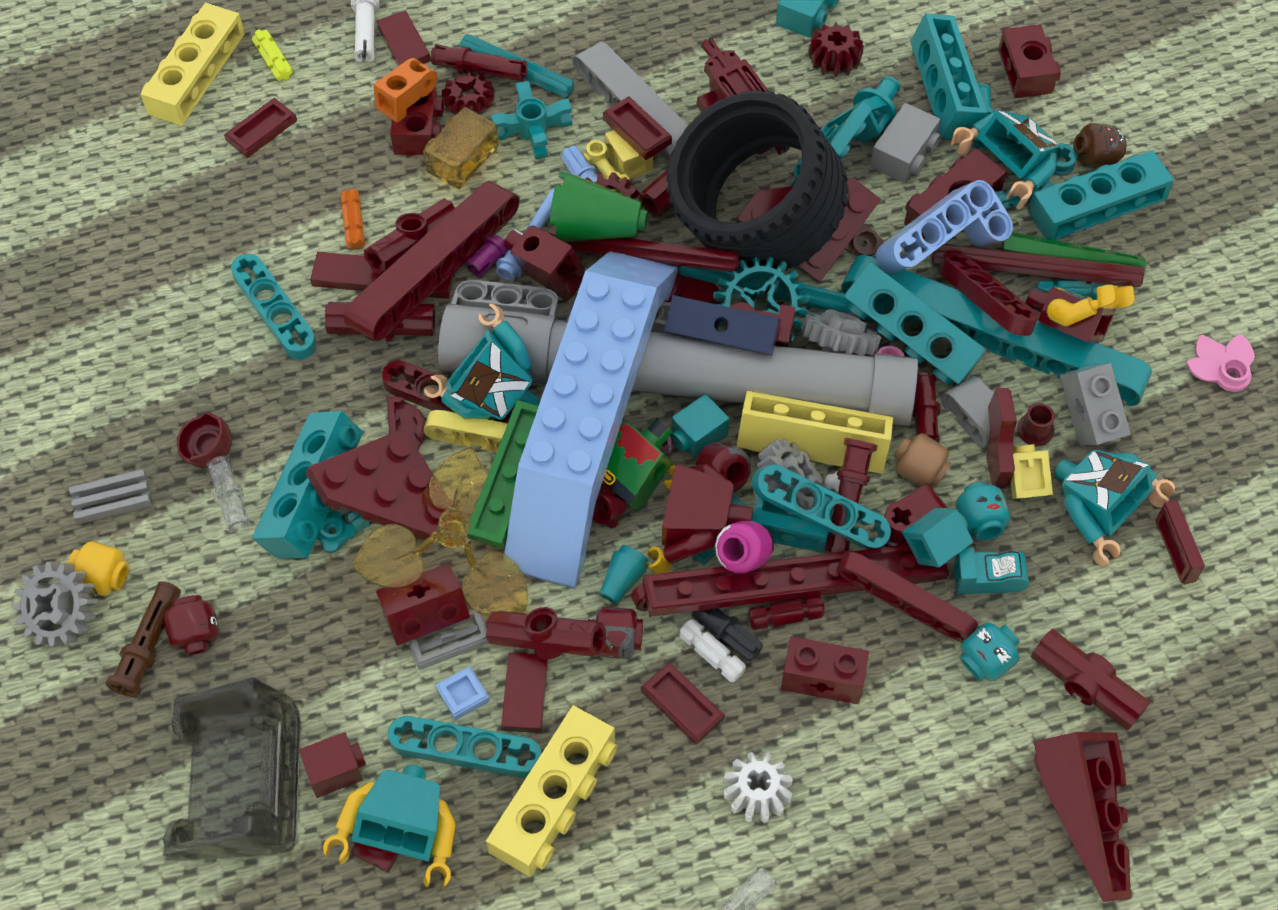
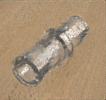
M227 456L213 458L206 466L209 469L215 488L213 497L215 503L221 507L226 529L228 532L233 533L248 528L251 523L242 501L244 492L242 486L236 482L231 461Z

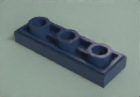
M673 295L664 331L772 356L781 319ZM724 320L728 321V328L723 332H719V323Z

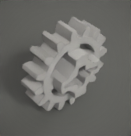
M832 309L826 310L825 313L819 312L816 314L810 312L809 315L806 314L802 328L803 336L809 337V341L817 342V345L822 347V351L858 354L861 356L868 354L873 356L874 353H877L881 340L880 333L874 331L873 327L866 326L867 323L862 322L859 316L852 313L837 312Z
M785 438L780 441L776 439L764 447L763 451L758 454L761 460L757 464L758 468L776 464L819 485L821 484L823 477L814 469L816 467L815 462L809 461L806 451H798L795 442L789 445ZM775 474L764 477V481L770 487L768 491L779 488L787 492L790 486L784 487L774 481ZM801 488L797 492L796 502L800 508L808 510L814 501L813 494L808 489Z
M46 562V565L33 566L34 575H23L21 577L26 585L25 588L15 589L14 593L21 597V602L13 604V609L21 610L22 613L16 620V624H26L27 628L23 635L25 637L36 636L35 644L37 645L49 643V646L53 647L64 646V643H75L78 641L77 634L89 631L84 623L85 620H92L96 617L94 613L89 611V607L97 604L98 599L89 598L88 594L95 586L93 583L84 584L83 580L87 573L85 571H74L75 565L72 563ZM54 578H57V579L60 580L59 583H52V584H49V583H48V581H50V580H52V579H54ZM56 624L63 626L57 630L50 628L51 625Z

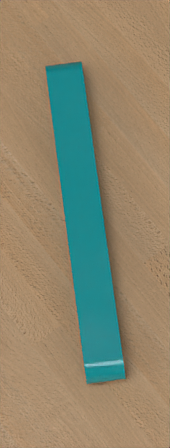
M859 255L855 258L841 284V290L844 294H846L869 262L879 267L876 258L867 255ZM908 270L887 273L981 346L990 348L989 352L1015 362L1018 359L1023 361L1025 366L1050 375V372L1058 375L1057 378L1059 379L1060 374L1094 364L1111 363L1121 400L1126 401L1125 405L1135 406L1140 403L1152 375V369L1146 362L1096 342L1088 343L1040 323L1038 320L1031 335H1015L1005 330L955 288ZM883 295L877 300V302L883 303L886 309L893 310L894 299L891 295ZM912 316L907 319L914 323L917 321L922 322L918 316Z

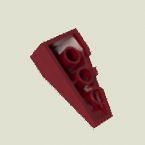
M1073 732L1034 741L1036 751L1034 761L1040 773L1041 782L1102 901L1131 899L1129 849L1122 840H1119V830L1122 827V823H1128L1127 809L1120 807L1117 803V786H1126L1125 768L1117 733Z

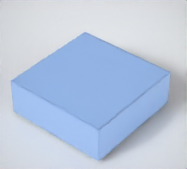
M470 666L435 685L436 690L455 721L490 701L488 694Z

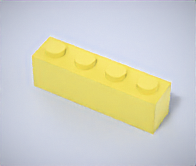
M747 391L737 448L762 452L764 447L776 439L780 441L785 438L789 445L795 442L798 451H806L809 461L842 467L847 447L843 444L844 439L850 438L878 445L877 451L872 452L868 472L883 474L891 442L893 417Z

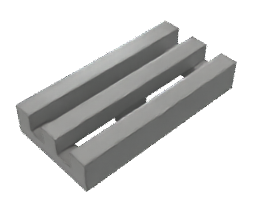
M144 469L69 487L70 495L72 496L71 503L74 509L73 516L77 525L152 506ZM140 493H141V495H142V496H138V497H134V498H130V499H126V500H122V501H118V502H114V503H110V504H106V505H102V506H98V507H94V508H90V509H86V510H83V509H82V508H84V507H88V506H92V505H96V504H100V503H104V502L107 503V502L119 500L120 498H124V497H128V496H132V495H136V494H140Z
M478 605L468 609L470 618L408 642L419 670L489 644L486 638L487 626ZM473 619L476 621V624L456 632L451 631L441 635L440 638L419 646L417 644V641ZM479 632L481 633V634H478V635L473 636V637H471V638L465 639V640L460 641V642H458V643L452 644V645H450V646H447V647H445V648L439 649V650H437V651H434V652H431V653H429V654H426V655L422 656V654H424V653H426V652L432 651V650H434V649H437V648H439V647L445 646V645L450 644V643H452V642H455V641H458V640H460V639L466 638V637L471 636V635H473V634H476V633H479Z

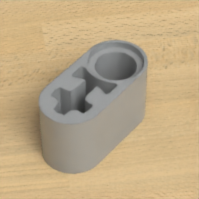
M971 376L943 393L941 401L946 410L950 409L956 416L954 418L955 421L979 447L983 448L989 445L990 423L988 405L994 393L980 378Z

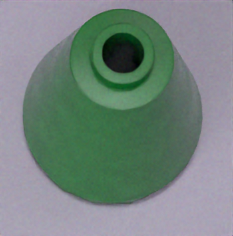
M559 173L558 177L564 180L563 185H555L549 225H556V234L549 233L550 235L563 242L632 238L637 237L639 231H645L648 210L642 209V202L571 173Z

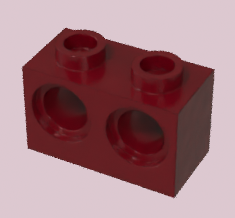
M436 85L427 96L420 97L418 101L406 109L407 116L397 123L392 120L390 136L394 155H434L435 143H441V123H437V117H443L444 115L443 97L437 96Z

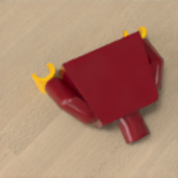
M675 464L669 468L668 472L673 478L663 482L670 491L662 524V545L665 547L662 550L657 546H653L648 550V556L652 559H657L655 563L648 565L652 572L656 574L668 573L672 564L714 549L717 536L724 527L740 521H752L754 507L732 504L734 484L709 464L690 467Z

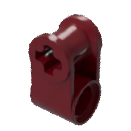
M929 484L919 487L910 495L887 507L884 518L890 524L891 533L889 540L884 545L885 547L908 544L902 531L934 508H948Z

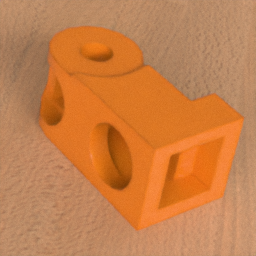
M415 58L406 60L373 84L375 109L395 122H400L407 116V108L418 101L420 97L427 96L434 89L438 78L437 72Z

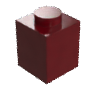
M346 731L299 749L316 798L363 781L359 768L366 766L365 759L358 742L350 745Z

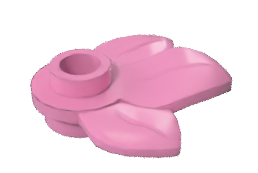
M1239 334L1227 346H1224L1204 335H1200L1195 347L1197 358L1190 359L1186 363L1190 372L1198 379L1217 383L1227 391L1238 392L1244 390L1251 381L1250 365L1255 358L1254 351L1248 340L1242 334ZM1227 373H1232V374H1234L1237 378L1231 377V376L1228 375Z

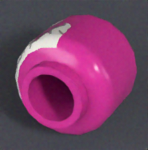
M740 521L724 527L717 536L715 543L719 562L727 570L734 573H747L764 566L770 559L773 549L772 539L768 530L754 521Z

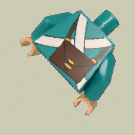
M996 110L972 124L971 129L959 127L953 133L950 145L953 146L956 143H960L958 154H967L970 151L973 139L977 138L1020 179H1024V182H1015L1006 196V200L1014 195L1021 198L1016 209L1023 208L1031 196L1032 190L1036 191L1056 170L1057 158L1055 153L1060 147L1059 144L1026 115Z
M489 304L496 313L494 320L488 322L487 318L479 313L480 322L486 326L493 327V332L487 329L449 380L443 375L431 376L439 384L438 392L432 387L424 388V392L428 397H441L443 404L464 419H489L495 417L502 420L513 406L515 407L517 400L533 405H538L540 401L539 397L527 390L533 378L529 371L532 362L525 343L508 321H503L504 313L502 309L494 304Z
M1093 450L1078 465L1064 459L1057 465L1055 470V478L1063 482L1064 506L1074 525L1088 544L1093 543L1096 546L1093 557L1095 562L1103 567L1109 564V560L1103 554V550L1109 551L1115 559L1120 555L1119 544L1113 540H1105L1103 535L1106 534L1111 537L1147 497L1153 506L1162 507L1164 502L1169 501L1167 496L1171 497L1175 492V486L1172 481L1166 479L1158 481L1156 479L1157 474L1150 469V465L1144 463L1133 453H1108L1101 450Z

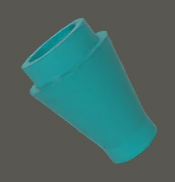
M622 545L619 551L613 552L603 585L598 594L602 598L618 605L622 597L647 571L645 565L648 559L634 548Z

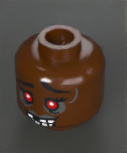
M1089 123L1075 137L1073 148L1077 153L1078 161L1082 165L1099 168L1103 165L1118 163L1126 153L1127 143L1118 127Z

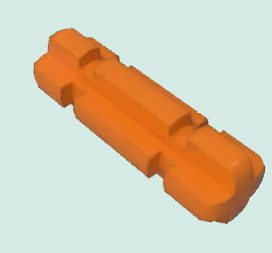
M355 189L344 190L340 197L345 242L349 250L362 249L365 246L359 192Z

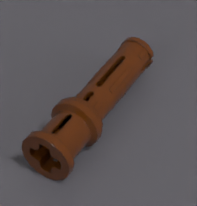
M165 581L158 582L156 591L142 617L131 644L129 643L122 647L119 653L121 660L114 675L108 676L105 683L115 693L133 698L139 697L141 692L139 685L146 670L152 668L155 662V656L152 652L165 627L164 613L171 607V602L176 600L181 594V590L174 584Z

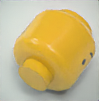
M96 541L87 542L80 550L75 549L68 560V563L75 565L74 571H85L87 573L83 583H93L95 587L90 593L99 596L110 595L114 590L119 591L129 573V563L125 561V555L121 550Z

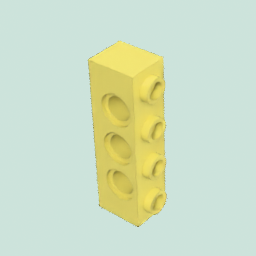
M204 3L199 12L192 17L190 25L182 36L177 38L168 56L160 62L158 70L151 80L143 86L140 95L148 115L181 126L184 124L245 35L239 13Z
M574 705L571 707L487 838L486 844L489 854L529 877L533 875L537 867L541 870L546 867L554 852V847L551 846L559 832L563 835L567 833L576 816V812L572 810L580 798L583 800L588 799L597 782V778L594 777L601 764L607 767L617 751L618 745L615 744L614 727ZM575 753H580L587 757L585 762L578 765L569 763L567 758ZM555 786L566 790V793L557 799H552L545 795L548 789ZM533 820L544 823V828L538 833H528L523 829L528 822Z

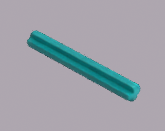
M465 34L460 41V48L469 47L472 51L526 61L528 69L524 80L557 95L568 98L574 91L575 87L572 79L471 34Z

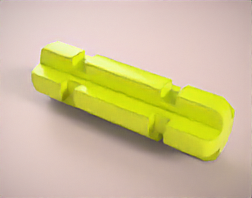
M256 30L255 35L252 37V42L275 79L278 81L290 79L289 76L293 73V69L271 34L267 30Z

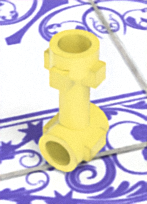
M593 140L587 144L584 157L590 165L595 166L597 171L602 172L607 179L614 172L619 176L620 180L626 177L630 181L626 173L620 175L607 160L609 159V149L604 142Z

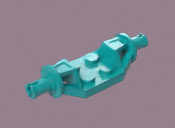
M885 76L876 89L864 88L859 90L853 98L854 106L831 119L822 127L821 131L833 146L840 159L850 150L851 146L848 143L851 139H856L865 144L879 136L884 127L889 126L896 116V109L892 99L901 88L900 83L895 78ZM802 157L794 166L795 180L791 186H794L799 176Z

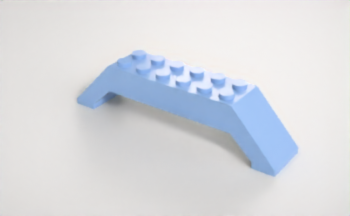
M609 251L585 271L518 465L502 565L504 571L576 589L586 559L594 507L657 311L665 300H669L678 267Z

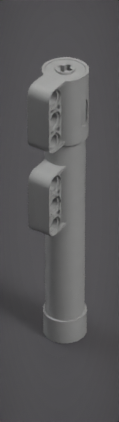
M481 280L461 282L455 290L452 303L446 306L441 322L438 345V363L441 372L454 373L487 329L493 332V327L486 326L480 322L479 313L483 314L488 322L494 320L496 313L489 305L494 304L502 309L504 313L503 321H508L525 343L532 362L529 370L533 378L532 383L547 384L568 321L558 320V296L556 293L547 288ZM664 302L657 311L632 391L696 399L707 394L713 401L744 404L747 391L891 416L893 417L892 426L909 428L916 392L918 359L876 353L874 357L776 345L771 356L666 333L664 329L671 303Z

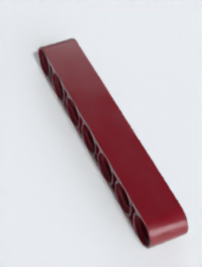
M491 181L484 182L353 299L344 315L345 324L375 341L382 340L485 245L487 237H493L512 219L520 204L519 195Z

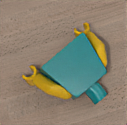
M407 765L402 773L392 770L382 771L376 782L370 781L348 795L335 826L339 828L337 834L330 836L324 842L323 850L326 859L331 848L335 845L344 847L339 857V863L344 864L349 859L350 848L347 840L351 833L353 834L351 840L353 842L429 862L430 855H434L433 864L427 868L423 882L428 888L430 873L438 871L444 876L442 889H444L451 878V871L446 865V858H451L455 821L447 803L439 799L440 786L436 782L425 780L426 772L417 765Z

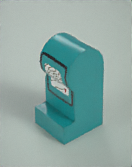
M965 548L955 557L953 567L956 595L1021 592L1029 586L1026 556L1022 552H974V548Z

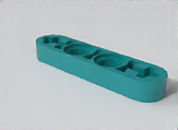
M253 254L238 256L231 264V271L238 287L288 356L296 360L310 357L315 352L317 345L312 329L260 258ZM248 267L250 270H253L256 280L252 282L247 272L242 271L244 268ZM269 289L274 292V295L268 300H258L256 298L257 294L262 290ZM281 313H287L292 316L290 321L285 324L273 322V319ZM294 330L299 339L305 341V345L299 346L297 343L294 344L291 335Z
M776 464L763 466L756 470L753 475L752 488L758 497L859 547L866 549L879 548L885 545L890 538V524L882 515ZM775 474L774 481L784 487L790 486L787 492L779 488L767 491L768 483L764 481V477ZM801 488H806L813 494L814 501L808 510L800 508L796 502L797 492ZM835 504L844 507L847 514L846 521L841 526H836L830 520L829 513ZM856 522L861 525H872L875 523L873 529L878 532V535L868 539L869 533L859 527H853Z
M413 716L397 718L388 729V738L392 749L402 756L519 778H526L542 754L539 744L530 738ZM407 728H412L414 736L425 738V731L428 730L430 732L427 736V749H423L421 739L409 738L407 744H402L400 736L397 734H404ZM440 736H454L457 739L456 747L448 753L439 752L435 748V742ZM482 742H490L496 747L495 755L488 760H480L474 756L475 747ZM503 745H509L508 753L517 756L521 755L523 750H530V756L534 760H527L525 766H520L518 758L506 755V763H500L503 758Z

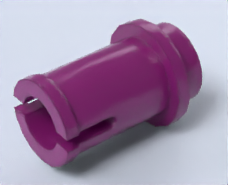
M498 235L487 237L485 245L465 262L468 270L478 278H482L498 259L504 258L508 252V249L504 246V240Z

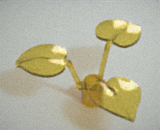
M472 447L465 448L451 455L436 469L431 477L428 488L431 503L439 509L447 510L441 514L436 531L432 532L429 538L421 545L415 547L416 540L410 530L397 524L384 525L369 534L352 561L353 568L369 582L387 588H401L411 585L422 575L424 564L418 554L424 552L435 541H439L442 545L450 548L461 545L464 548L469 566L473 569L463 579L462 592L466 603L473 610L489 616L492 611L522 613L526 610L528 604V591L524 577L519 567L511 558L502 553L489 552L484 555L479 564L475 561L470 546L471 540L467 538L471 525L468 515L473 514L488 473Z

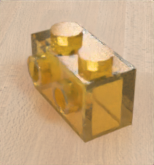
M463 107L455 117H451L447 121L445 128L437 137L432 138L426 144L424 157L427 172L460 190L498 148L497 124Z

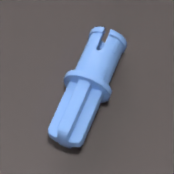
M573 145L562 151L561 159L571 174L583 179L589 177L593 182L597 181L596 167L587 162L577 146Z

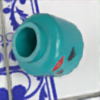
M975 482L968 485L956 500L955 507L966 519L970 536L986 541L997 538L1004 533L1011 515L1005 497L999 487L986 485L984 482Z

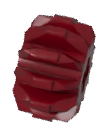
M835 22L833 27L823 24L820 30L814 31L808 48L809 59H812L813 68H821L823 75L833 71L835 78L840 71L849 76L852 68L858 69L864 51L859 31H851L849 24L840 27L837 22Z

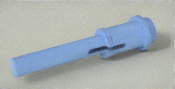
M554 189L550 190L528 227L534 225L541 230L543 229L550 217ZM508 250L504 258L498 259L496 273L499 277L511 282L516 277H521L522 269L511 255L510 250Z

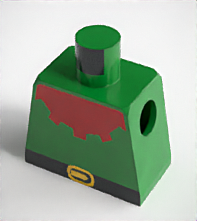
M657 417L642 434L628 421L620 425L603 478L606 484L638 512L645 506L672 463L658 448L668 439L673 431Z

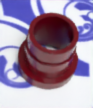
M1043 403L1031 405L1027 413L1018 422L1017 433L1019 437L1029 445L1043 446L1049 443L1055 431L1053 425L1055 413L1053 409ZM1034 421H1039L1043 424H1037Z

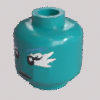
M985 623L961 643L963 655L959 658L977 680L981 681L985 678L988 681H996L1018 663L1020 657L1015 646L1020 641L1006 625L998 628L992 623Z

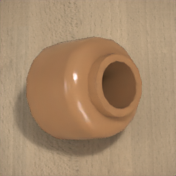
M923 433L916 435L912 441L905 437L894 453V456L899 459L896 465L897 473L917 487L927 484L936 487L951 465V462L947 460L949 456L948 450Z

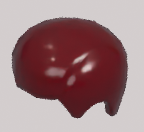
M205 412L203 416L192 418L181 427L176 439L178 454L188 464L195 467L205 468L217 465L228 455L232 446V433L228 424L221 417L210 412Z

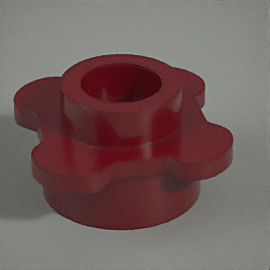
M603 484L600 487L592 519L596 523L605 524L612 529L617 527L620 514L626 511L627 506L624 499L614 494L608 484Z

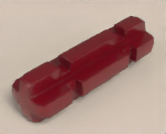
M821 596L805 597L804 602H801L800 599L769 604L770 608H765L764 605L751 607L748 612V618L751 628L759 630L768 628L767 624L771 623L775 627L802 622L804 617H808V620L819 619L824 616L825 608Z

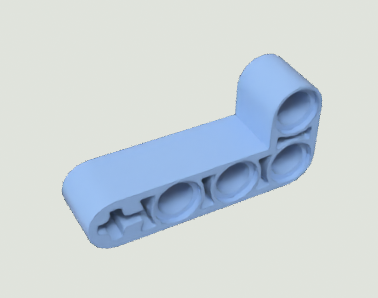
M977 180L953 190L881 244L877 249L876 261L884 272L896 273L917 265L961 230L965 232L973 245L986 247L1008 239L1013 230V223L992 187L985 181ZM902 248H904L906 252H903L899 255V253L902 251Z

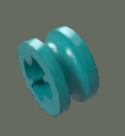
M1058 143L1060 147L1055 155L1058 156V159L1064 157L1067 160L1066 163L1063 160L1061 162L1057 161L1054 175L1064 176L1073 171L1077 160V153L1068 144Z

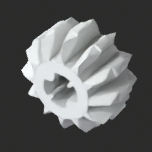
M750 752L747 754V764L736 759L732 765L734 772H726L724 776V782L728 785L724 789V798L733 801L731 804L733 814L739 813L744 808L746 809L745 821L747 823L752 821L754 813H759L760 820L765 824L769 821V810L773 814L781 816L784 811L782 803L791 802L792 793L788 788L792 786L791 775L782 774L785 769L783 761L770 765L771 755L769 753L764 754L762 761H757L754 753ZM751 783H753L755 786H760L763 783L764 785H766L765 791H763L761 788H756L753 791L752 789H750Z

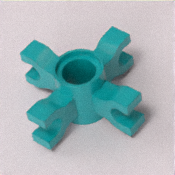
M529 81L516 83L518 93L516 113H497L491 115L495 141L504 140L513 134L519 133L522 138L531 141L535 159L548 157V150L546 148V145H548L546 138L547 127L573 125L570 115L572 108L569 99L559 100L550 106H545L542 100L532 96Z

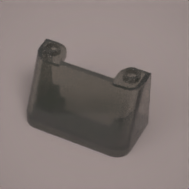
M254 677L174 699L171 722L173 732L181 741L192 746L188 820L177 819L168 824L163 837V856L176 861L276 856L292 851L297 840L301 731L300 712L295 701Z

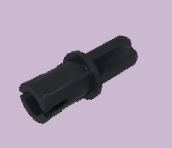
M719 608L692 612L693 619L699 621L716 635L715 638L721 643L725 642L747 661L753 660L760 654L763 648L762 642L739 625L737 617H729Z

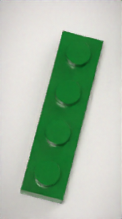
M1012 232L1009 238L1003 241V249L1012 252L1141 266L1144 270L1146 266V260L1143 256Z
M519 400L516 401L465 532L467 539L503 549L507 539L518 465L539 406Z

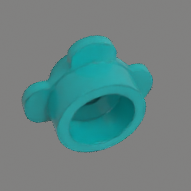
M330 511L326 516L317 539L326 552L334 553L355 536V527L352 524H346L342 520L340 512ZM332 529L336 530V533L330 534L329 532Z

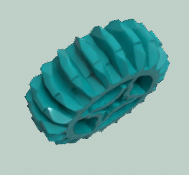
M755 257L752 260L753 267L748 268L746 262L741 260L739 261L741 273L738 274L736 271L727 272L728 277L732 280L731 282L726 279H719L718 285L726 292H714L713 298L716 301L723 302V304L717 305L730 307L732 297L735 296L740 299V302L747 303L755 309L753 300L757 298L759 302V298H764L768 292L767 307L769 309L765 312L779 314L780 306L774 301L773 296L776 288L780 285L789 297L790 306L795 307L792 328L802 331L803 323L796 319V317L805 318L809 311L798 306L807 304L809 296L797 295L805 289L806 285L804 282L792 284L797 278L798 273L796 270H793L784 275L783 273L787 266L785 262L782 261L778 268L774 269L772 268L773 258H767L766 266H759L760 260ZM752 279H769L758 290L740 287ZM725 320L721 321L718 327L726 326ZM792 331L790 336V342H792L795 339V335Z

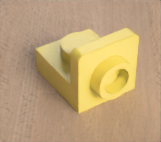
M1035 444L1013 447L1015 471L1010 479L1012 499L1053 495L1048 450L1035 451Z

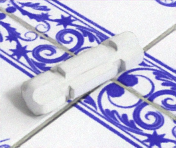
M690 619L680 629V638L689 646L694 644V650L716 670L721 668V674L730 682L737 681L745 672V663L737 656L731 657L729 655L731 651L711 633H704L702 631L704 627L696 620Z

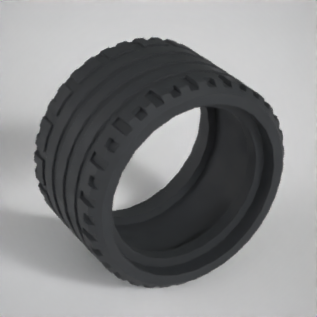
M754 90L753 92L746 91L734 94L715 102V104L703 110L700 115H697L690 125L685 128L671 153L666 181L668 182L667 193L670 196L669 201L674 208L675 214L706 248L737 252L739 254V261L744 260L748 268L753 267L752 260L755 257L760 260L759 266H766V260L769 257L773 258L772 268L777 269L782 261L787 264L785 271L799 266L800 263L812 258L816 252L823 248L826 242H829L834 231L838 229L840 220L843 219L844 207L847 206L848 202L846 196L849 193V186L846 184L848 177L845 172V166L811 115L802 105H799L792 98H787L786 95L780 93L776 95L772 91L762 92L761 90ZM780 146L801 150L802 164L799 176L793 188L778 205L766 214L751 221L728 223L717 220L716 203L719 192L725 180L738 165L750 156L768 148Z

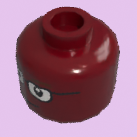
M191 595L173 600L171 607L164 613V623L169 645L174 649L184 650L187 656L207 652L209 650L208 644L215 641L219 636L214 605L209 601L202 600L200 595Z

